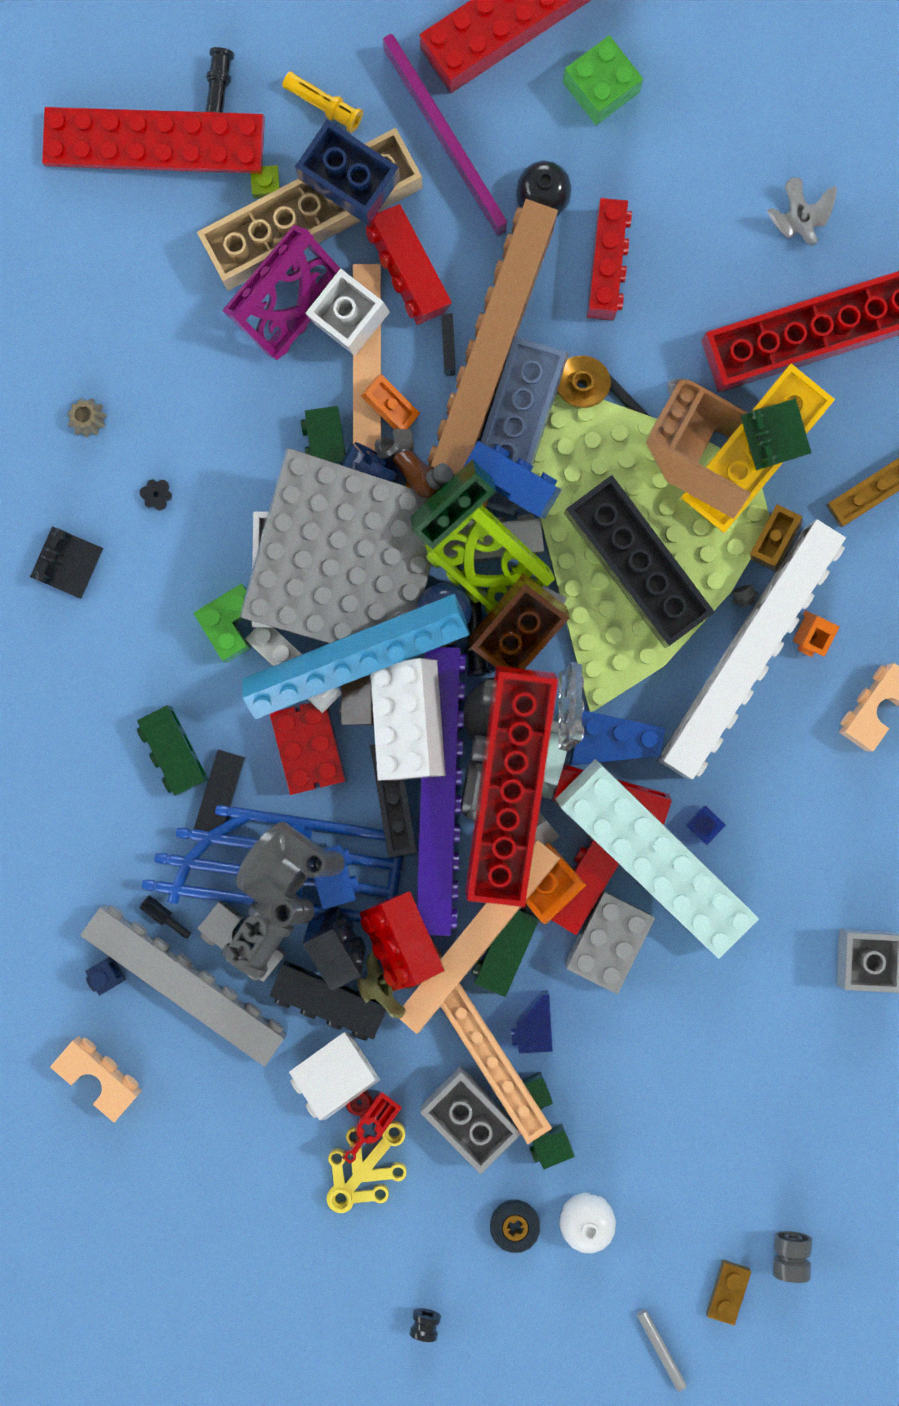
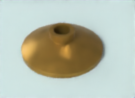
M581 355L567 359L557 392L565 402L572 406L580 408L593 407L601 403L608 395L611 386L610 374L607 368L593 357ZM582 383L586 388H579L577 384Z

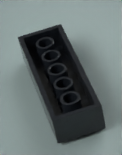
M613 475L566 508L564 512L566 518L664 648L672 645L715 613Z

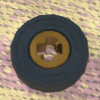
M508 1200L500 1204L493 1212L490 1220V1232L494 1242L502 1250L510 1253H521L530 1249L537 1241L540 1233V1219L536 1210L528 1203L521 1200ZM517 1220L520 1221L522 1229H515L514 1232H511L510 1225H508L509 1222L515 1223Z

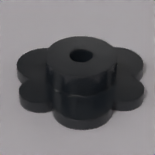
M151 479L147 482V486L142 487L140 490V496L145 500L144 504L147 508L154 507L157 510H164L167 506V501L172 499V493L168 491L169 484L165 480L156 482Z

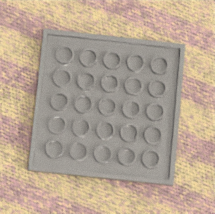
M290 448L286 449L239 617L326 643H333L417 609V602L425 590L431 563L426 557L428 554L425 547L426 543L412 532L410 517L430 498L421 497L414 489Z

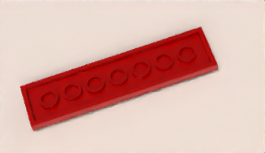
M44 107L42 163L50 167L262 174L265 117L263 114Z

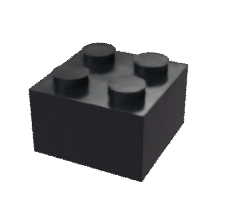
M339 906L312 918L308 922L303 940V946L331 991L361 977L364 956L367 950L363 939L360 936L356 937L353 932V924L347 913L343 914Z

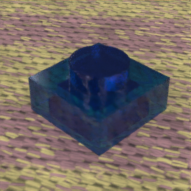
M704 805L685 826L705 845H708L726 824Z

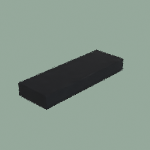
M218 749L194 829L211 831L227 821L228 816L224 817L215 814L216 806L226 805L231 808L246 757Z

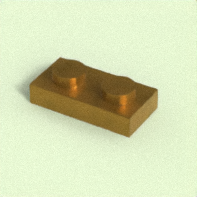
M724 1259L722 1260L706 1311L707 1317L735 1326L752 1272L750 1268Z

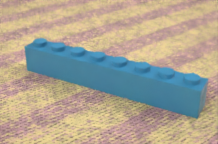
M455 594L242 678L243 700L255 719L263 717L469 635L464 613Z

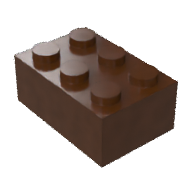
M523 573L469 636L470 648L495 667L504 666L526 669L569 620L567 606Z

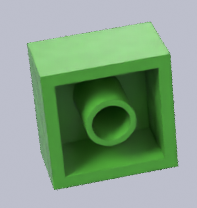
M610 35L567 66L563 77V84L595 125H598L639 94L643 82L642 76Z

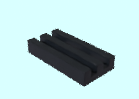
M447 313L442 315L444 374L446 376H455L453 313Z

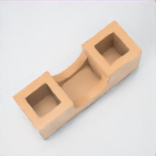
M895 663L886 664V666L881 665L872 677L875 680L869 689L865 688L856 700L859 704L853 712L850 710L841 720L840 724L843 727L839 733L865 751H874L890 729L881 723L877 717L879 703L887 699L899 706V666Z
M80 1036L75 1038L50 1066L70 1085H73L85 1074L97 1077L101 1083L102 1091L93 1105L112 1122H115L142 1091L138 1088L139 1084L132 1076L128 1074L123 1075L111 1058L100 1055L92 1041L87 1038L82 1039Z

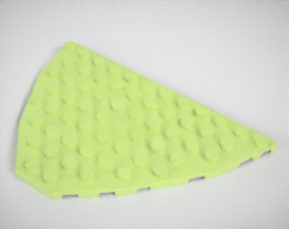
M556 394L533 463L532 472L538 476H541L543 472L558 480L555 486L562 489L546 518H540L558 592L567 597L564 605L567 606L570 618L566 624L589 712H592L664 667L705 620L672 645L664 648L564 515L566 508L613 475L713 610L732 592L751 560L750 552L770 516L763 489H761L728 530L722 533L680 499L685 491L669 484L663 477L646 444V439L657 418L605 400L593 407H575L565 402L559 394ZM708 442L698 463L706 467L720 448Z

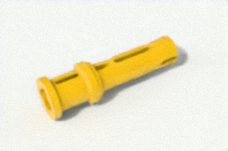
M292 71L286 74L282 83L284 89L325 112L328 120H336L347 127L348 132L353 133L357 129L363 117L362 109H354L344 103L343 98L340 96L332 97Z

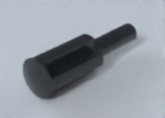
M149 895L143 900L139 909L160 925L166 923L185 939L191 935L189 930L170 916L172 912Z

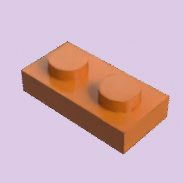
M382 374L376 376L361 395L394 430L408 429L420 414Z

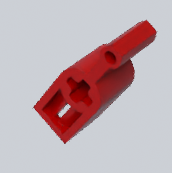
M379 1091L368 1109L356 1122L355 1134L357 1139L349 1149L343 1152L342 1158L349 1164L354 1162L356 1153L364 1143L372 1144L379 1140L402 1107ZM373 1122L372 1129L375 1131L372 1136L367 1134L363 1137L365 1131L362 1129V1126L364 1124L370 1125Z

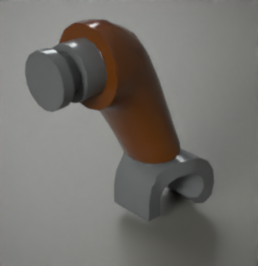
M395 429L392 431L394 440L381 438L377 439L374 444L377 455L383 459H393V462L409 485L421 497L431 498L454 477L452 469L447 464L440 463L435 468L428 467L414 453L413 435L409 429Z

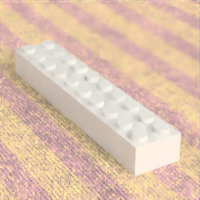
M818 519L803 528L779 569L775 572L657 758L658 762L686 779H694L695 776L700 777L708 765L705 760L709 753H715L723 742V738L720 737L726 728L730 729L739 716L735 712L741 704L745 705L754 692L751 690L754 682L756 680L761 681L767 673L769 667L766 663L771 656L776 657L784 645L781 641L787 632L791 633L798 624L797 614L802 608L806 609L815 596L811 592L817 584L821 585L830 572L827 570V567L832 561L836 562L843 553L845 547L842 546V543L846 537Z

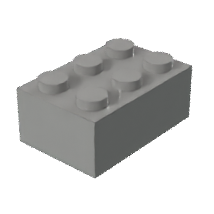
M603 890L564 964L566 969L618 994L655 917Z
M462 1066L421 1104L420 1113L480 1174L521 1135L509 1114Z

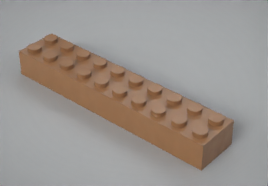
M528 199L525 200L523 208L517 207L512 222L511 233L513 234L508 233L503 247L502 259L504 261L499 259L496 265L493 281L495 287L489 286L484 300V311L486 312L485 314L480 312L474 335L476 340L470 339L465 354L467 365L466 367L461 365L456 378V388L458 391L457 393L452 392L446 407L448 409L447 415L449 416L447 420H441L437 432L439 444L438 447L433 445L428 457V467L435 468L438 464L444 463L452 469L455 476L463 468L479 441L497 392L514 336L516 337L550 243L555 228L557 209Z

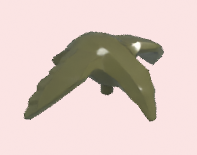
M372 950L365 962L368 976L366 978H357L360 994L366 1003L370 999H375L391 1017L401 1018L406 1012L405 1008L394 999L392 994L394 991L386 983L384 972L379 967L378 960Z

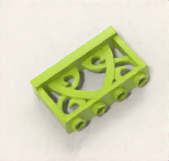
M483 505L433 550L425 544L428 553L426 557L429 562L436 568L441 566L446 570V576L456 586L461 584L466 588L465 592L469 598L475 603L480 601L485 605L484 609L488 614L498 603L494 595L497 592H502L505 595L507 593L506 586H513L523 573L528 577L535 575L532 580L541 587L548 586L555 580L550 568ZM472 519L475 520L467 536L458 533ZM487 535L493 537L492 542L487 545L477 542L478 539L484 542L483 539ZM460 540L465 543L464 547L461 545L450 547L457 551L456 556L449 557L444 554L443 548L449 541ZM501 547L506 548L501 558V568L504 574H475V549L491 552ZM512 559L518 560L516 566H511L513 572H509L507 563ZM463 563L464 571L457 565ZM481 587H488L487 592Z

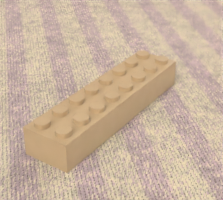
M396 127L365 143V145L399 167L400 180L379 211L423 189L422 175ZM296 179L199 230L197 234L227 291L250 278L294 224L308 230L314 236L315 241L320 243L360 222V220L301 180Z

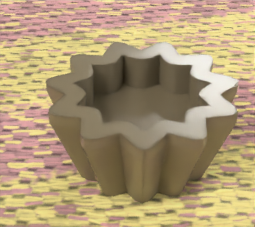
M81 398L77 404L71 405L72 410L67 413V416L70 418L68 426L74 428L76 435L83 433L84 437L88 438L91 433L98 435L99 428L105 427L103 420L107 415L102 412L103 405L95 404L93 398L86 401Z

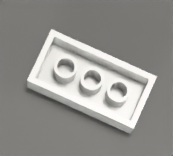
M422 658L404 660L371 673L378 780L446 776L437 661Z

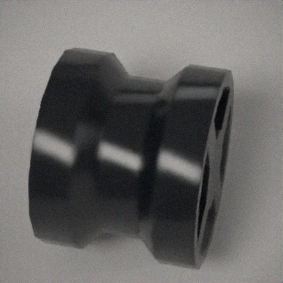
M415 1309L412 1316L414 1325L410 1328V1336L422 1342L436 1341L438 1337L436 1326L440 1323L441 1315L430 1309Z

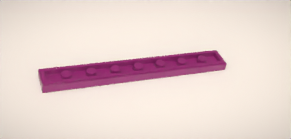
M392 34L387 35L383 38L386 55L497 236L506 232L507 228L505 216L396 38Z

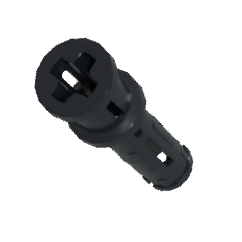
M212 47L209 52L212 57L210 71L206 75L209 82L206 112L223 113L226 86H229L231 83L229 72L231 61L234 60V52L222 47Z
M470 599L473 610L471 622L467 627L469 633L467 635L468 645L464 648V652L468 654L469 663L467 676L490 675L492 670L488 667V661L470 648L469 636L483 621L480 601L475 603Z

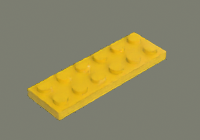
M791 363L753 410L766 408L796 398L807 434L835 399ZM741 423L706 466V468L751 493L735 518L727 516L687 492H684L680 499L719 531L725 533L782 463L756 470L743 424Z

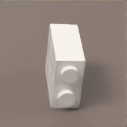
M348 1032L342 1033L289 1071L293 1078L290 1080L293 1088L298 1094L303 1093L308 1101L305 1104L307 1110L313 1118L318 1117L319 1120H326L381 1080L351 1033Z

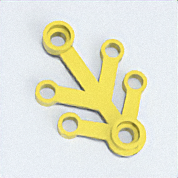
M392 1121L383 1133V1138L364 1161L362 1158V1148L359 1149L356 1153L355 1161L352 1162L353 1175L346 1183L342 1166L345 1160L342 1158L340 1162H335L332 1159V1155L337 1153L342 1156L344 1151L340 1148H335L330 1152L328 1161L332 1166L334 1186L328 1191L327 1204L331 1210L337 1213H345L352 1208L354 1203L371 1201L384 1203L387 1201L389 1189L384 1184L375 1185L373 1190H355L361 1182L389 1179L402 1181L406 1177L407 1168L402 1162H395L391 1167L373 1169L390 1146H398L404 1141L405 1128L403 1124L398 1121ZM355 1126L349 1128L346 1135V1140L350 1147L355 1141L350 1138V1133L355 1132ZM395 1127L400 1133L397 1136H391L389 1130ZM397 1167L401 1168L404 1172L400 1176H396L393 1173V1170ZM379 1189L384 1190L386 1193L382 1198L377 1197L375 1194ZM342 1193L346 1196V1200L340 1202L336 1199V1195Z

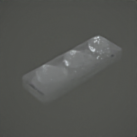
M571 662L559 673L558 749L570 751L582 741L584 736V727L582 726V713L584 711L582 688L584 677L582 676V664Z

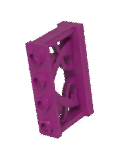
M294 224L222 312L233 320L265 354L278 360L288 352L294 340L306 330L307 325L311 321L306 312L341 268L315 241L314 236L308 230ZM307 247L317 257L308 262L303 252ZM317 265H323L326 273L316 283V278L322 274L318 272L310 273V269ZM292 266L291 271L295 272L290 275H286L287 270ZM299 279L297 304L289 308L273 310L277 300L274 287L279 280L291 282ZM267 294H269L268 304L267 301L262 302ZM250 315L260 318L256 330L246 321ZM268 320V330L271 334H273L275 327H279L270 340H266L264 336V327Z

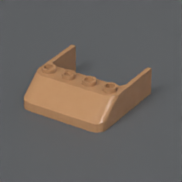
M681 380L677 383L649 433L646 444L663 477L669 484L680 488L734 519L751 493L698 462L712 434L720 432L730 438L742 423L740 415L748 412L693 381Z

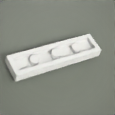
M256 627L245 638L272 666L302 655L274 628ZM336 687L308 698V700L323 713L341 695V691Z

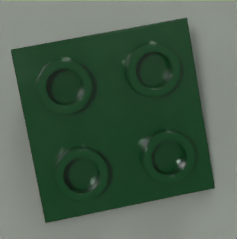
M796 398L740 415L756 470L812 453Z

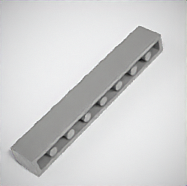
M104 905L98 909L81 933V937L264 1067L287 1035L283 1031L284 1026L272 1018L270 1020L260 1015L262 1011L250 1002L247 1004L243 1003L238 999L239 995L230 987L225 986L222 988L214 982L216 978L205 970L198 971L191 966L193 962L188 957L180 953L178 956L169 950L170 945L158 937L153 939L146 934L147 929L136 921L129 922L123 917L124 912L116 906L110 905L108 907Z

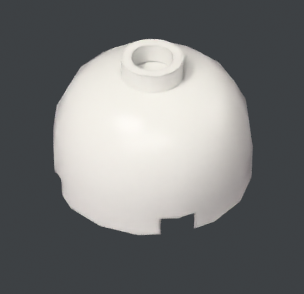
M581 1193L573 1196L564 1204L559 1225L563 1238L573 1249L581 1253L593 1254L602 1251L611 1243L615 1235L616 1219L612 1207L603 1197L590 1195V1193Z

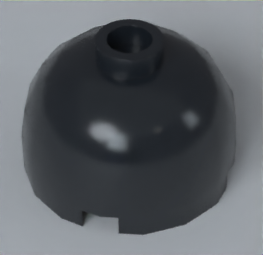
M543 160L532 163L525 168L518 179L516 190L518 205L523 208L525 200L528 199L557 209V216H559L570 201L572 188L569 175L563 167L555 162Z

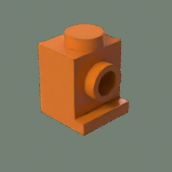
M805 610L803 613L805 617L792 642L799 644L798 651L810 657L814 653L825 657L840 626Z

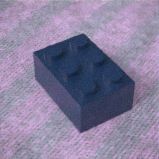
M328 119L295 165L299 180L368 226L400 180L399 167Z

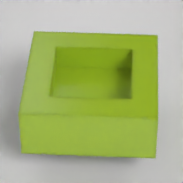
M278 165L263 166L262 174H251L253 198H262L280 188Z

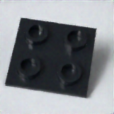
M52 526L30 577L82 599L104 548Z

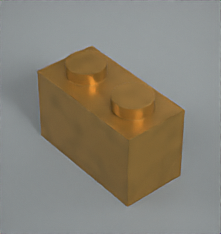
M776 504L750 552L751 560L777 572L803 524L802 516Z

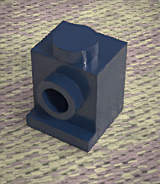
M111 957L85 971L88 975L86 977L87 984L92 991H97L99 996L126 980L118 964Z

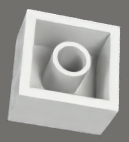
M340 269L308 309L306 315L313 324L356 356L390 312L381 299Z

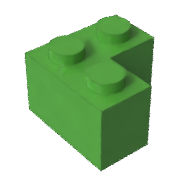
M239 584L193 613L221 660L226 663L251 649L237 624L245 620L239 617L247 591L243 584Z

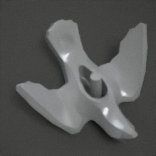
M792 177L784 186L789 198V212L781 214L774 208L768 209L767 212L776 227L787 238L800 233L807 245L814 246L818 241L814 227H823L827 224L833 210L837 187L829 188L822 194L820 201L808 205L803 197V181L800 178Z

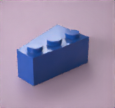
M478 441L464 466L473 459L492 477L495 490L536 516L545 519L562 489L555 486L558 480L544 472L541 476H538L532 472L533 465L521 458L517 462L508 458L510 452L497 444L492 448Z
M582 710L579 714L569 765L590 764L595 759L598 762L660 756L666 728Z

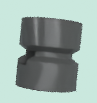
M794 1231L775 1233L774 1248L778 1256L773 1259V1276L785 1282H808L811 1277V1262L806 1258L810 1257L812 1252V1238L806 1234Z

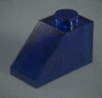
M542 990L516 1019V1028H511L512 1046L517 1045L519 1054L553 1052L548 990Z

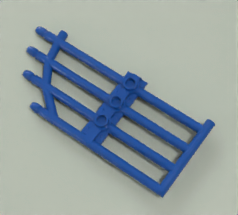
M217 805L215 814L224 817L230 816L232 819L211 831L177 828L176 837L181 839L190 838L199 842L186 856L156 853L155 862L177 866L179 870L173 883L155 882V880L148 879L143 880L142 889L169 894L167 902L172 904H178L181 895L251 906L256 901L244 893L184 885L190 869L231 875L238 874L241 867L240 864L199 858L212 843L252 849L259 840L228 834L249 821L270 824L286 822L310 840L312 830L386 841L384 829ZM350 853L353 865L390 870L387 886L358 882L360 890L358 894L385 897V900L397 896L403 857L389 859ZM314 877L307 878L302 887L296 892L298 897L302 898L304 886L316 887ZM313 904L315 916L334 908L322 909V905ZM340 908L343 914H348L351 921L361 922L359 914L361 911Z

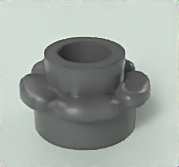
M752 584L741 586L731 592L734 599L732 603L739 604L740 608L754 604L756 602L755 598L759 595L754 590Z

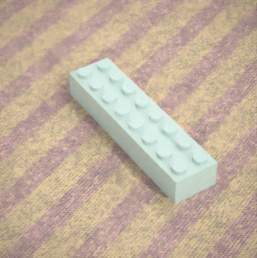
M596 759L555 799L559 806L718 959L759 920L720 879Z

